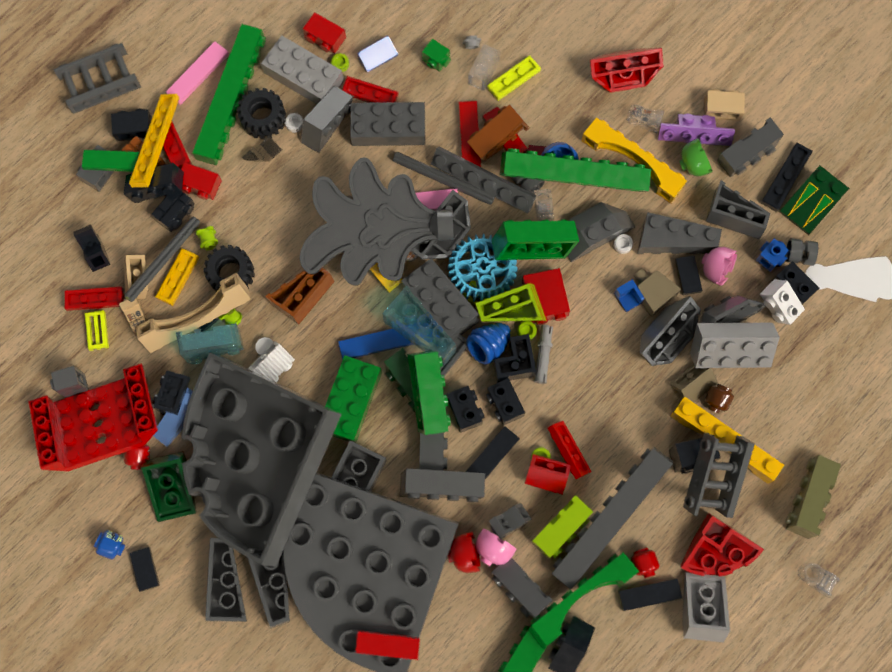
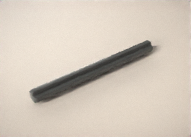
M400 152L394 154L393 161L453 189H457L464 194L489 205L495 199L494 196Z
M191 217L125 293L124 297L128 301L133 302L199 226L200 221L197 218Z

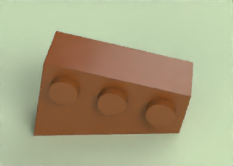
M509 104L502 107L495 118L487 120L480 131L474 132L470 136L468 143L482 160L487 161L503 149V145L510 139L514 141L517 138V133L523 129L527 131L530 127Z
M324 268L314 275L307 273L305 270L302 271L289 283L282 284L281 288L274 293L267 294L265 296L273 307L299 325L335 282L331 274Z

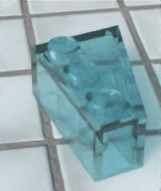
M237 324L212 327V330L201 332L200 329H195L193 334L182 335V331L176 332L180 355L187 363H201L202 360L207 359L209 353L219 356L224 354L236 355L241 350H244L240 328Z

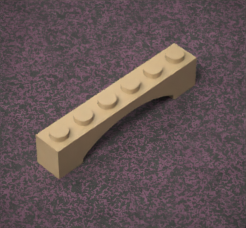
M235 273L220 281L221 286L206 303L195 310L170 319L154 320L151 318L136 326L137 338L150 353L159 350L172 341L178 340L185 334L195 331L198 327L251 300L249 289L240 276Z

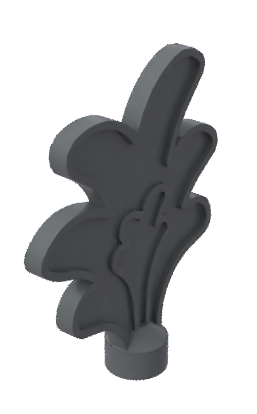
M360 158L353 165L349 175V185L354 200L345 196L330 178L322 176L315 180L312 190L313 202L317 212L327 223L317 228L306 239L300 252V262L307 273L314 275L330 260L344 252L340 267L343 277L349 284L353 286L360 285L369 270L376 263H378L379 271L384 278L390 281H398L403 276L405 262L409 253L417 245L429 240H454L453 210L435 211L424 206L416 196L412 180L405 174L392 178L387 190L381 183L372 162L368 158Z

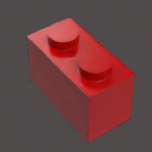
M314 12L303 27L305 39L312 44L316 43L325 52L335 54L346 39L344 28Z
M184 162L181 168L184 172L182 192L197 194L203 200H214L222 182L219 174Z
M533 454L525 484L563 495L571 465Z

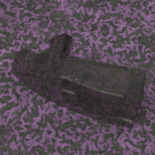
M268 135L256 148L252 147L242 158L245 161L269 162L283 149Z

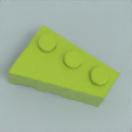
M531 283L475 303L482 322L547 321L535 286Z
M575 495L531 543L548 559L551 556L556 558L563 550L561 546L565 542L569 544L577 536L574 532L579 527L583 529L590 522L588 517L593 511Z

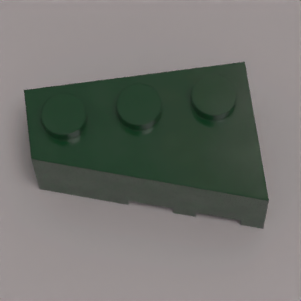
M402 348L384 361L387 371L385 375L390 382L395 381L398 385L397 391L402 397L406 396L410 401L408 405L415 413L408 357L405 355L406 351Z

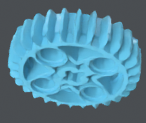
M476 234L474 240L468 237L467 243L462 240L461 246L456 245V251L452 250V257L449 258L448 270L450 271L448 276L452 277L450 281L453 284L456 283L455 287L457 289L461 288V294L466 293V299L473 296V302L477 298L483 301L484 298L488 299L491 296L509 291L510 286L514 285V280L517 277V260H495L494 255H489L488 249L493 250L492 235L485 239V234H483L482 238L478 239ZM481 249L483 253H476L474 250ZM469 251L471 259L460 261L462 256ZM497 263H503L505 267L500 268L497 266ZM466 269L468 273L462 274L460 270ZM505 276L503 281L496 286L495 277ZM476 281L477 288L469 286L466 282ZM487 283V284H489L491 287H490V288H484V287L482 286V284Z

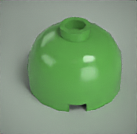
M699 138L690 141L683 147L681 152L682 160H679L683 171L687 170L690 175L697 177L713 172L706 153L701 147Z

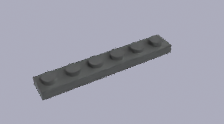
M440 146L436 148L431 165L527 214L531 211L537 195Z

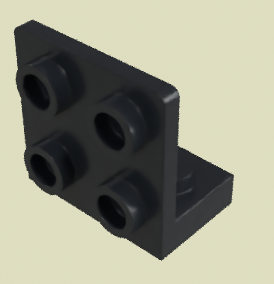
M166 370L165 375H162L159 385L161 387L159 393H156L154 396L153 408L162 415H165L166 412L178 415L191 378Z

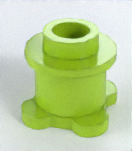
M208 226L195 232L201 241L200 248L207 251L216 248L219 242L215 238L216 230H214L213 226Z
M234 308L218 318L220 320L224 319L228 327H234L241 322L242 314Z

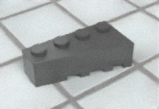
M210 538L205 621L247 622L234 550L219 538Z

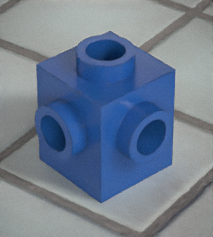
M774 238L770 243L766 241L759 249L762 253L756 261L771 272L776 265L781 266L787 259L785 255L789 250L783 242L777 241Z

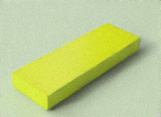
M529 55L488 84L487 89L499 101L539 73L541 68Z

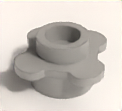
M467 36L463 40V44H465L466 49L479 48L481 38Z

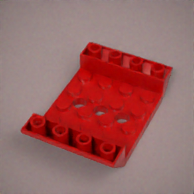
M142 363L123 369L125 378L55 402L48 395L28 401L41 470L69 472L147 444L158 431ZM100 404L97 410L91 411L93 405ZM103 420L99 427H94L97 421ZM105 436L106 440L98 444V440Z

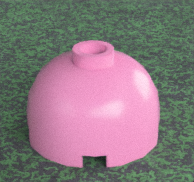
M717 247L711 250L709 254L706 253L702 259V264H704L703 272L708 280L719 286H722L728 278L725 276L728 272H732L737 259L735 250L727 247Z
M482 529L476 540V550L481 556L480 561L488 566H491V564L499 566L507 563L517 550L511 544L501 540L497 535L486 529Z

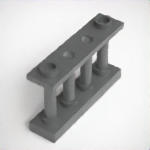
M123 43L114 44L110 48L71 63L62 64L58 68L53 69L59 80L64 79L71 95V98L67 99L66 103L73 114L141 88L135 73L130 75L122 56L128 53ZM116 59L123 76L116 81H112L106 66V62ZM99 66L106 83L98 88H95L88 70ZM78 73H82L88 88V92L78 95L71 77Z
M704 432L683 508L697 516L700 507H712L726 518H733L755 443L743 436H736L734 444L719 443V439ZM716 450L732 452L729 463L713 461ZM710 470H725L724 480H708ZM705 488L721 489L718 500L702 499Z

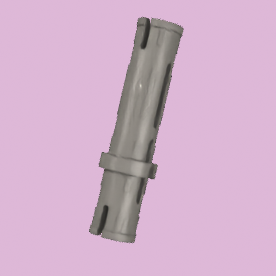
M541 325L540 341L537 343L539 349L535 383H547L550 348L553 346L551 343L553 326Z

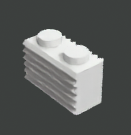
M274 341L248 369L277 382L279 380L278 376L283 371H288L295 359L279 343Z

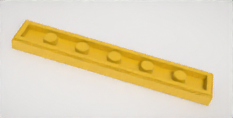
M177 94L160 95L129 182L131 187H149L179 101Z

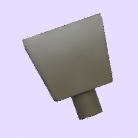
M641 269L634 275L640 282L637 287L645 298L642 304L651 317L681 291L676 284L659 271H655L649 276Z

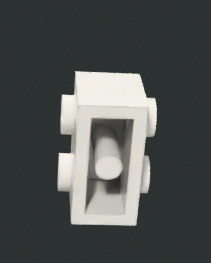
M774 279L760 293L764 300V305L769 308L773 319L777 323L791 325L805 310L786 280Z

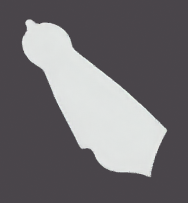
M886 256L859 259L827 267L815 264L808 267L805 273L820 288L819 290L830 288L876 302L878 298L892 299V263Z

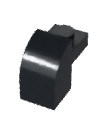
M91 224L73 232L92 272L110 265L104 245Z

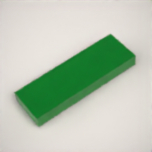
M84 150L82 168L83 170L133 172L140 152Z

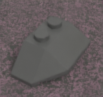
M454 190L449 193L437 209L453 210L454 240H429L417 245L411 252L422 260L449 258L452 250L456 249V245L460 244L471 229L468 201Z
M600 202L569 219V221H575L579 242L567 257L570 262H573L614 240L618 235L625 234L634 229L636 226L626 211Z
M739 295L733 298L728 296L720 301L721 304L717 306L712 304L705 308L699 323H740L761 312L766 306L762 302Z
M690 296L665 307L641 335L640 354L651 366L672 363L694 337L701 309Z

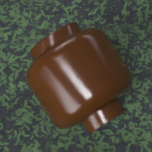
M721 384L711 386L705 398V402L709 405L708 409L718 414L720 410L723 412L728 411L734 399V395L731 393L732 390Z

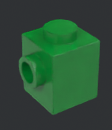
M432 38L422 51V60L426 62L428 67L440 72L451 61L450 50Z

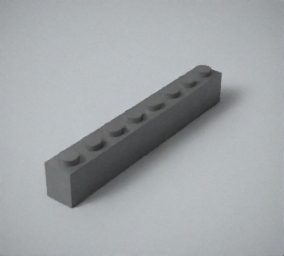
M653 447L652 450L646 449L640 457L643 461L639 466L634 464L629 470L628 474L630 477L627 481L621 480L615 488L618 492L614 497L609 495L602 504L605 506L602 512L596 511L590 519L593 523L589 528L584 526L577 535L580 539L576 544L571 542L565 550L568 554L564 559L559 557L553 565L555 570L552 574L570 589L574 587L673 465V461L657 448Z

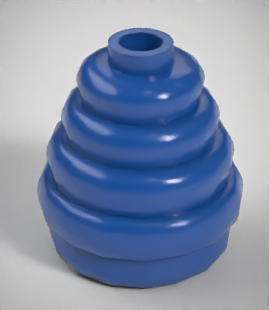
M499 322L476 328L466 340L468 351L479 363L484 365L494 362V359H499L511 337V330L506 324Z

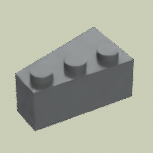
M334 86L303 119L301 143L320 153L345 116L351 112L353 96Z
M771 117L765 120L766 123L758 130L756 128L750 131L752 134L743 140H738L720 154L717 161L730 177L735 174L737 176L742 174L747 166L750 164L752 166L756 165L761 161V157L764 155L768 157L776 151L775 147L784 134Z
M720 180L715 190L706 222L760 240L767 228L771 213L752 200H746L740 196V192L731 190L725 185V182Z
M512 558L507 563L499 565L491 573L493 575L491 579L499 588L503 586L507 590L506 596L513 603L517 601L520 604L519 610L526 618L529 616L535 618L553 601L541 591L540 586L536 582L534 583Z

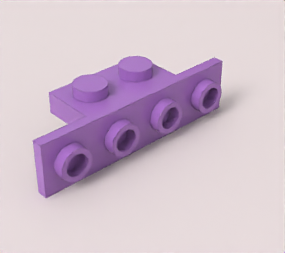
M678 114L677 124L661 123L658 140L689 143L699 138L701 144L731 146L735 129L717 128L715 117L709 115Z

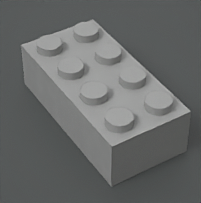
M282 35L261 63L264 74L315 104H318L334 86L339 88L344 81L342 70Z
M697 323L690 354L695 368H767L772 366L780 337L773 323Z

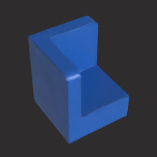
M633 279L616 288L614 293L625 312L639 306L645 299Z

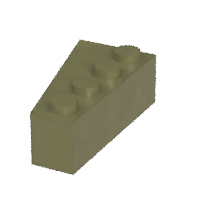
M817 455L809 460L806 467L808 473L806 476H803L799 487H802L799 494H796L792 503L795 505L792 512H789L785 521L787 523V530L807 539L820 535L821 529L818 526L821 521H824L826 516L823 508L830 503L831 493H829V489L832 490L835 486L841 464L821 455Z

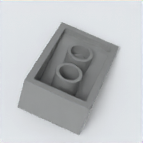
M685 573L682 617L683 637L685 639L724 642L730 632L725 576L718 577L706 574L705 576H700L693 573Z

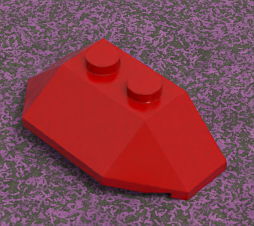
M662 48L634 49L604 54L590 59L591 78L610 93L646 87L659 70L664 67Z

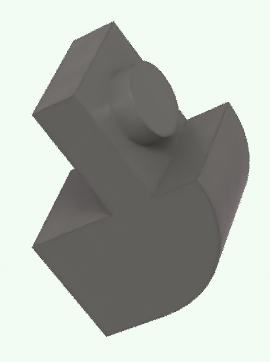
M519 503L504 513L493 517L489 522L492 531L502 539L532 519L522 503Z

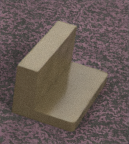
M694 364L670 382L673 389L682 394L683 398L686 397L692 402H695L709 391L711 386L718 383L711 368H695Z

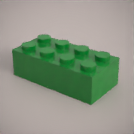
M565 219L559 221L507 220L502 223L491 242L495 260L565 259L579 242L575 221H567Z
M436 351L407 354L418 432L424 435L449 432L448 426L451 425L449 414L446 415L445 407L448 406V399L446 394L444 395L443 393L445 378L444 375H441L440 367L443 366L441 355H438Z
M344 355L325 405L341 414L332 435L333 437L347 442H357L382 375L380 367Z

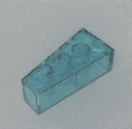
M407 285L382 313L384 323L422 351L438 352V355L442 357L443 366L456 352L454 341L438 325L433 316L427 312Z

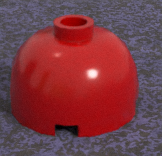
M473 532L464 533L454 538L451 550L448 553L449 563H453L455 568L463 573L481 571L479 569L481 566L480 555L477 553L476 545L472 542L473 539H476Z

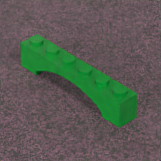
M624 552L619 556L614 554L607 560L608 565L604 568L601 565L592 572L594 576L589 580L586 577L577 584V590L572 592L570 589L561 597L563 601L558 605L556 602L552 603L546 608L548 613L543 617L539 614L530 621L532 625L528 630L543 649L562 634L560 629L563 620L576 601L600 587L618 585L620 588L639 572Z

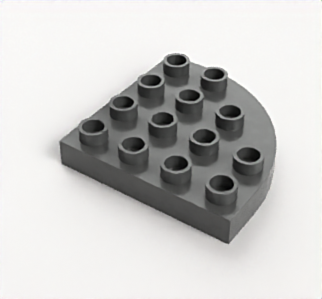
M209 353L189 400L182 431V439L191 441L194 448L192 457L182 463L184 479L189 495L200 496L205 503V508L199 516L207 527L221 541L260 565L276 566L341 414L225 357Z
M316 472L284 546L285 573L289 589L302 617L312 631L327 646L347 660L375 672H408L412 659L356 653L358 631L420 638L459 522Z

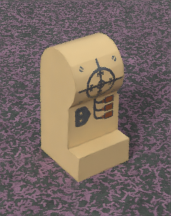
M136 298L133 302L125 300L119 303L127 321L130 323L134 334L137 336L136 326L148 320L140 301Z

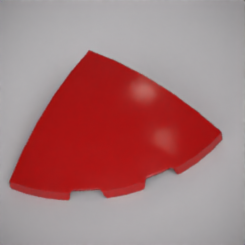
M708 513L696 532L680 567L700 576H705V574L718 577L733 574L734 570L742 566H749L760 556L764 549L716 516Z

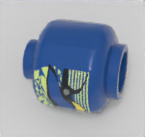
M106 530L104 533L100 532L93 547L96 548L98 555L112 560L116 555L121 556L125 544H122V535Z

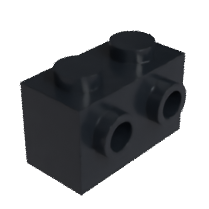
M793 261L774 278L788 281L802 305L820 289Z
M509 378L487 388L486 398L490 405H494L496 409L494 415L498 422H502L503 426L525 416L523 406Z
M468 385L447 393L448 402L461 433L483 424L482 419L485 416L481 407L477 408L475 401L478 399L474 389L470 390Z

